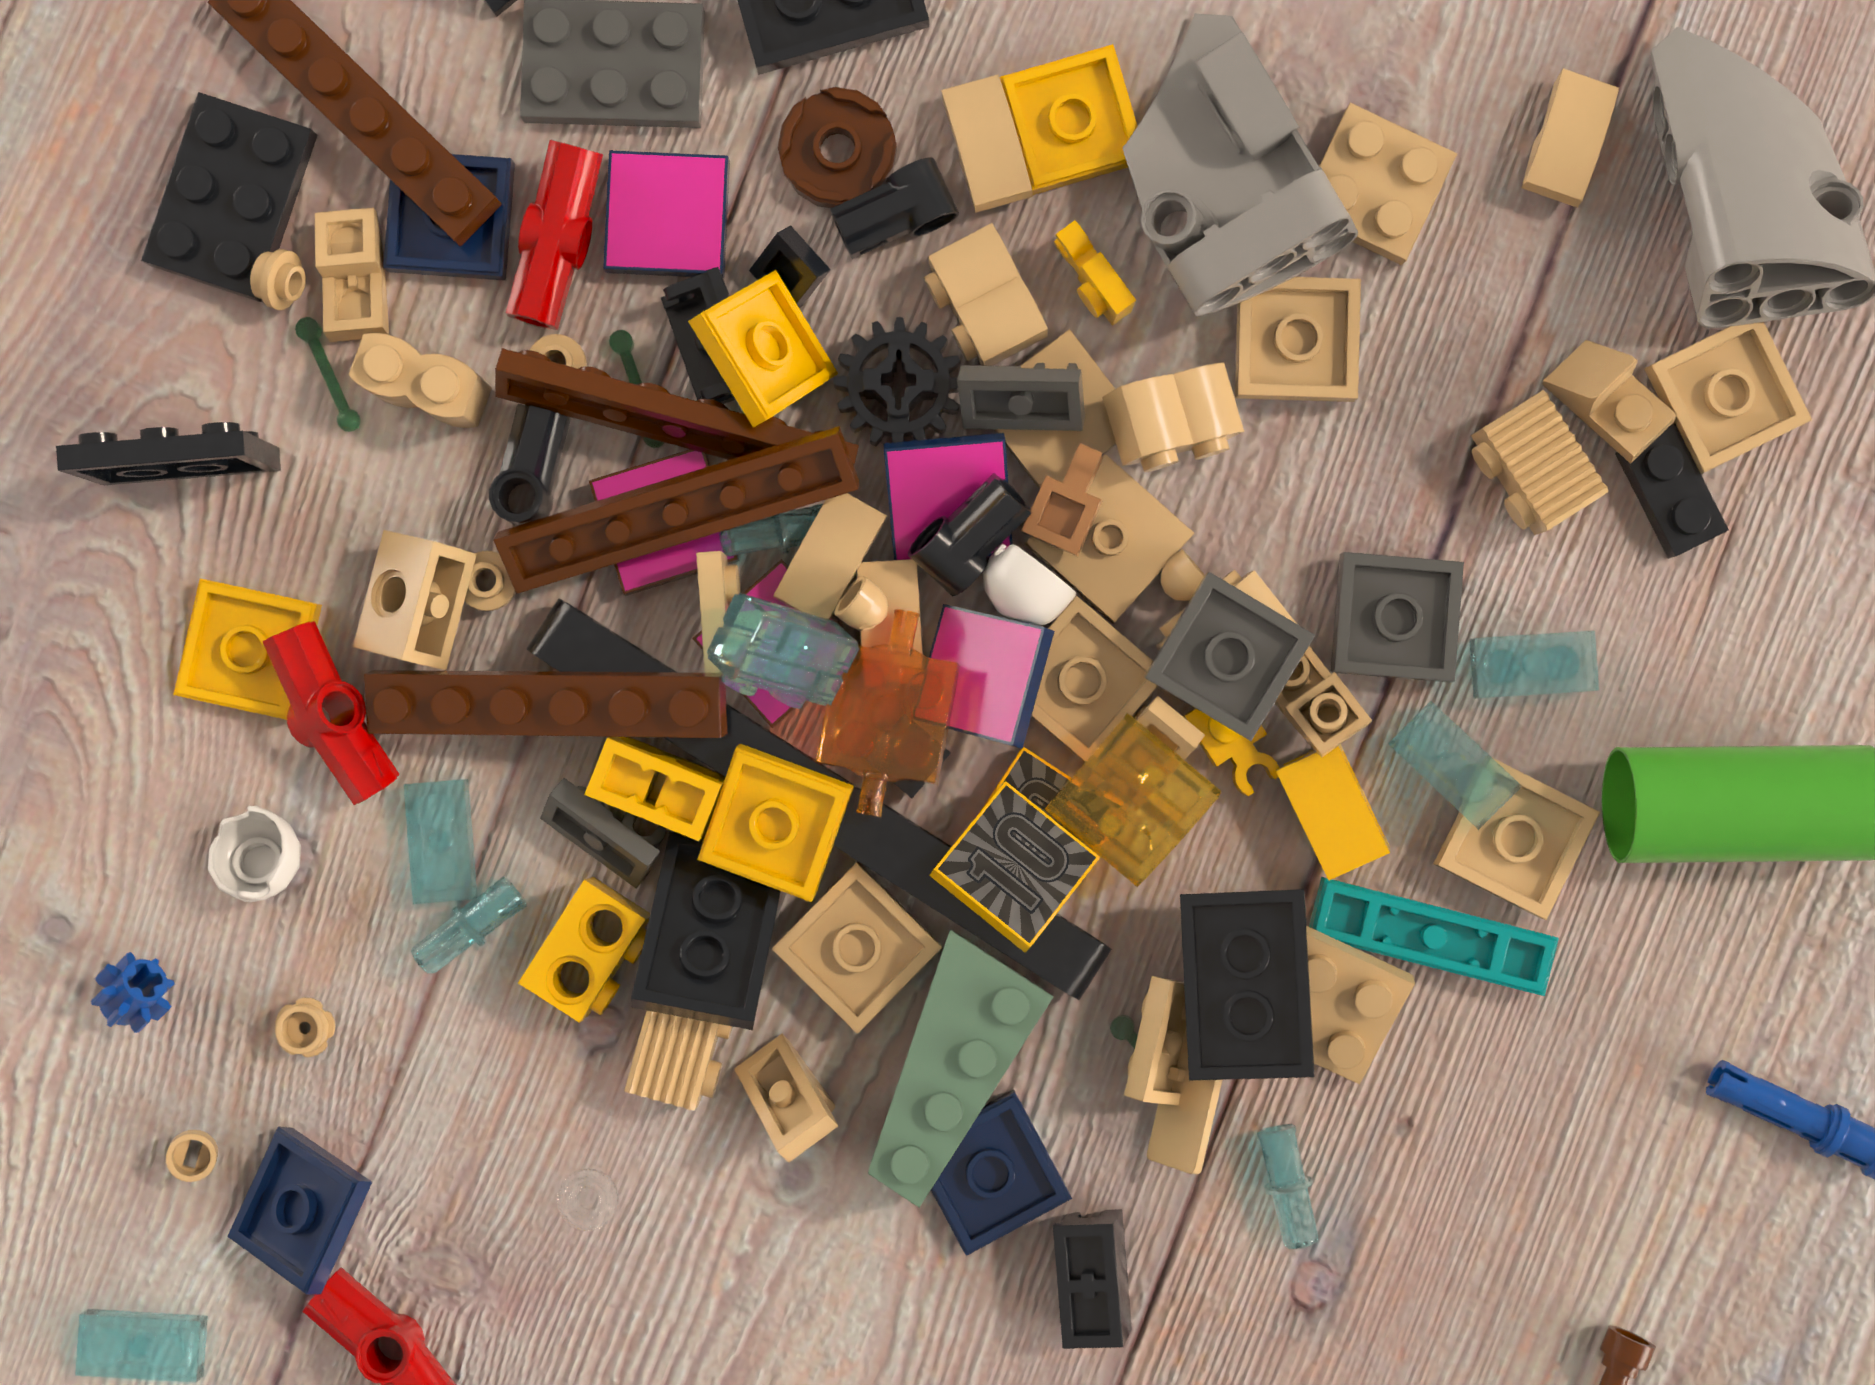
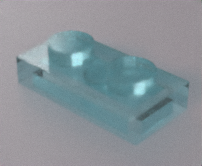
M1595 631L1469 639L1473 699L1599 691Z
M1432 701L1388 743L1478 830L1522 787L1517 780Z
M468 779L404 784L413 904L478 898Z
M87 1309L79 1315L75 1376L196 1383L204 1376L208 1316Z

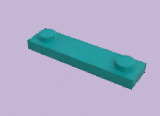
M1321 877L1309 924L1310 928L1354 948L1545 996L1559 941V938L1333 879L1328 881L1325 877Z

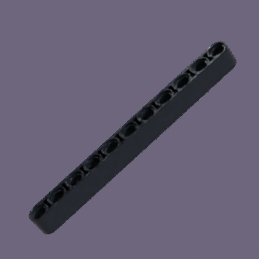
M558 598L526 648L533 655L561 672H676L560 598ZM727 703V734L722 738L664 737L725 777L735 748L741 743L853 785L852 794L833 844L835 847L1078 1000L1081 999L1112 950L1109 946L1057 913L1030 949L1024 953L929 876L950 850L951 845Z

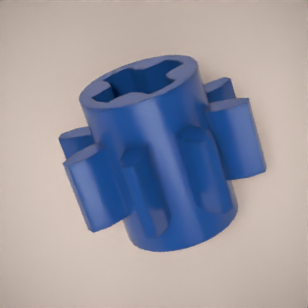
M128 952L116 966L107 964L94 978L104 989L91 1000V1004L100 1007L102 1014L107 1019V1026L112 1027L115 1024L130 1025L134 1033H139L151 1019L158 1021L170 1010L172 1006L162 996L175 983L174 980L167 979L165 972L158 965V959L155 958L152 961L146 959L136 960L132 952Z

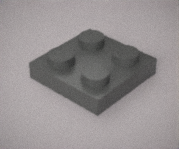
M1352 552L1341 553L1339 557L1330 673L1448 683L1455 682L1464 562Z
M1207 572L1144 678L1252 741L1314 639L1315 634L1211 572Z

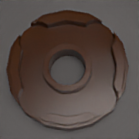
M832 87L820 90V93L814 94L808 99L805 97L792 107L781 125L778 151L784 176L797 194L818 207L833 208L886 184L887 178L894 171L897 143L892 124L878 102L858 90ZM835 134L847 136L855 146L851 157L840 163L828 161L820 152L824 140Z

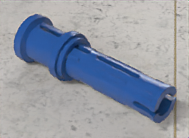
M1721 1060L1715 1065L1707 1083L1711 1084L1706 1087L1707 1095L1726 1103L1728 1102L1743 1109L1745 1112L1809 1140L1810 1147L1814 1149L1815 1153L1826 1158L1834 1154L1860 1166L1863 1175L1875 1180V1128L1850 1117L1849 1109L1838 1104H1829L1825 1107L1817 1103L1815 1104L1780 1086L1749 1074L1725 1060Z

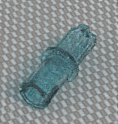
M823 504L793 509L719 532L721 549L726 556L778 547L781 554H788L791 547L801 545Z
M504 875L490 886L488 890L470 901L463 908L459 905L455 906L452 909L454 913L452 918L413 946L411 950L413 958L427 974L436 973L475 942L479 946H483L487 942L485 939L487 935L528 905L520 892Z
M1282 1124L1261 1129L1257 1132V1137L1260 1139L1269 1183L1264 1186L1266 1194L1273 1196L1283 1244L1287 1249H1302L1316 1243L1319 1236L1308 1192V1187L1312 1186L1313 1182L1310 1176H1305L1295 1134L1296 1128L1292 1124Z

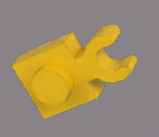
M1074 220L1056 233L1057 239L1054 241V244L1064 259L1077 272V279L1082 284L1077 288V293L1091 314L1096 318L1104 314L1113 326L1131 313L1136 303L1135 297L1101 252L1097 253L1081 226Z
M1196 708L1183 715L1187 721L1205 735L1199 744L1213 766H1219L1226 760H1231L1234 765L1232 770L1233 783L1243 795L1250 796L1255 793L1246 777L1248 769L1254 764L1263 766L1271 779L1278 778L1276 769L1279 768L1277 762L1270 755L1258 752L1253 743L1267 735L1262 725L1252 741Z

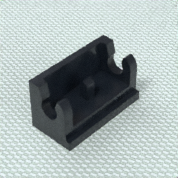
M719 267L707 270L705 273L664 288L665 296L661 297L696 399H712L725 404L736 399L688 322L698 314L730 296Z
M1122 1209L1105 1210L1100 1213V1216L1094 1218H1081L1080 1212L1068 1214L1061 1223H1054L1053 1225L1062 1348L1124 1347L1132 1331Z

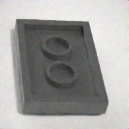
M524 0L521 119L524 123L701 128L705 25L703 3Z

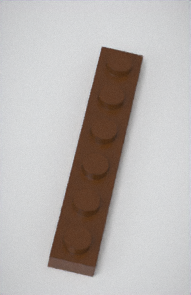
M209 0L207 2L460 247L502 205L494 194L291 0Z
M502 348L495 368V397L551 410L564 416L727 460L821 432H809L787 426L783 420L774 416L753 428L745 414L729 410L718 401L712 399H698L695 401L670 394L668 390L657 384L639 383L636 385L614 379L606 372L594 367L584 366L577 369L552 362L547 356L531 350L515 352ZM845 441L854 465L859 445Z
M840 426L499 531L493 541L515 592L518 594L856 491L859 488V479Z
M373 670L364 674L368 734L722 738L727 734L725 673Z

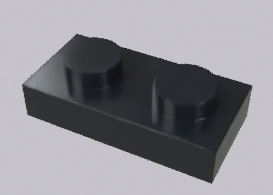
M1676 424L1669 426L1631 464L1618 452L1615 453L1668 559L1676 557L1729 531Z

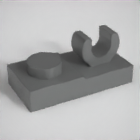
M1037 363L1033 368L961 365L957 384L963 429L1083 431L1085 408L1081 369H1078L1076 363H1068L1067 369L1045 368V363Z
M563 778L549 794L540 819L637 889L649 874L660 853L658 847L666 834L667 828L659 825L652 835L641 836L633 829L638 816L625 812L621 822L612 816L613 813L605 808L603 802L584 795L586 787H576L570 781Z

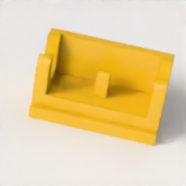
M1341 744L1322 758L1313 749L1284 763L1283 767L1276 769V773L1328 881L1390 853L1389 843Z

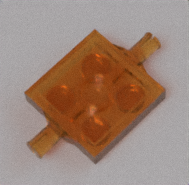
M901 609L894 610L895 615L889 644L864 647L839 642L816 762L819 764L846 768L863 777L856 813L879 818L882 816L881 811L887 782L907 779L938 785L960 671V665L957 662L928 658L913 649L920 614L908 610L906 613Z

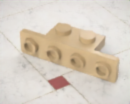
M1151 976L1148 993L1142 1003V1019L1135 1049L1128 1063V1079L1124 1096L1142 1102L1158 1103L1148 1145L1147 1158L1188 1174H1199L1204 1163L1222 1080L1189 1081L1184 982Z

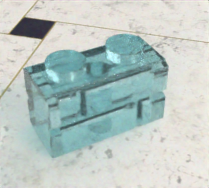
M739 593L734 594L723 617L724 625L723 627H718L707 650L708 659L723 673L722 682L731 689L748 696H754L758 688L769 691L770 695L778 701L800 709L805 701L824 706L832 704L843 682L841 675L848 672L859 651L858 642L832 620Z

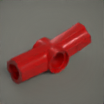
M549 140L536 200L527 207L520 228L518 249L521 258L505 312L508 317L535 327L558 330L575 269H581L589 250L593 228L589 212L593 195H595L594 191L603 154Z
M315 621L297 625L264 640L263 645L291 704L287 713V726L291 735L300 744L317 750L353 805L365 801L394 782L400 774L375 736L368 734L367 724L364 722L366 707L363 697L353 685L341 680ZM322 707L327 711L330 722L325 718Z
M342 1267L330 1277L322 1293L315 1294L302 1311L350 1352L356 1359L359 1371L366 1379L381 1385H456L424 1344V1334L417 1321L405 1314H395ZM379 1337H391L396 1340L402 1348V1359L392 1360L384 1356L379 1348Z

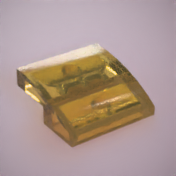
M1127 713L1093 750L1085 763L1051 799L1044 810L1138 887L1194 827L1218 799L1222 791Z

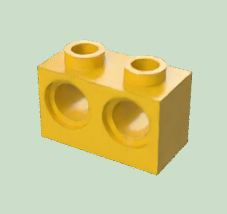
M608 737L584 795L699 841L707 833L725 776L632 737Z
M595 877L583 880L518 984L579 1023L588 1017L592 1010L601 1016L621 986L613 980L624 960L634 964L641 955L647 931L645 927L649 922L651 913ZM600 910L612 911L620 918L622 934L617 942H605L596 935L593 922ZM566 962L580 963L588 971L589 985L585 992L575 993L564 986L561 979V971Z

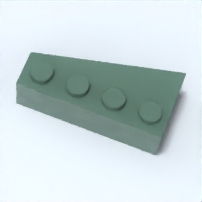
M953 930L949 931L868 1170L869 1175L919 1208L1054 997Z

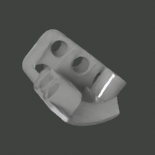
M1198 13L1194 14L1183 44L1155 99L1122 149L1142 208L1141 224L1143 230L1153 242L1194 315L1203 316L1248 300L1307 271L1349 245L1357 237L1358 230L1321 166L1319 167L1297 130L1299 126L1233 16ZM1176 211L1187 213V223L1179 234L1174 236L1161 235V225L1169 214Z
M1676 27L1651 50L1650 57L1656 76L1653 89V115L1668 178L1672 185L1681 184L1692 226V238L1685 270L1698 323L1707 328H1724L1842 311L1867 303L1875 297V270L1859 219L1864 207L1863 197L1855 186L1846 181L1820 119L1790 90L1763 70L1708 39Z

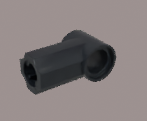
M933 157L923 158L905 165L892 173L887 178L886 184L830 209L838 232L851 259L907 234H910L912 237H918L933 232L950 223L959 215L958 209Z
M517 405L500 473L494 478L489 488L491 507L499 517L518 526L550 515L553 509L552 489L571 421L568 416L532 405ZM531 484L535 491V500L532 507L520 514L513 513L508 504L511 491L518 485Z
M993 473L948 518L941 516L930 523L912 543L908 556L951 596H956L966 590L979 577L988 563V555L1032 514L1031 508L1005 479Z

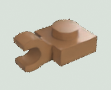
M1080 443L1063 482L1046 475L1032 505V514L1026 519L1021 531L1078 557L1102 504V499L1088 494L1087 491L1104 458L1102 456L1103 453Z

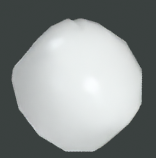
M1000 544L990 556L983 570V586L987 596L997 612L1008 619L1038 626L1045 625L1057 618L1076 596V592L1069 585L1014 544L1008 547Z
M249 805L247 812L234 817L224 818L221 821L218 836L214 838L209 848L208 872L220 891L244 902H256L273 897L286 889L300 868L301 845L288 822L269 810Z

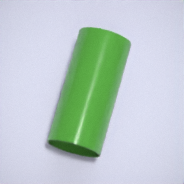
M1871 745L1616 747L1611 751L1607 759L1602 783V818L1609 851L1618 863L1875 860V747Z

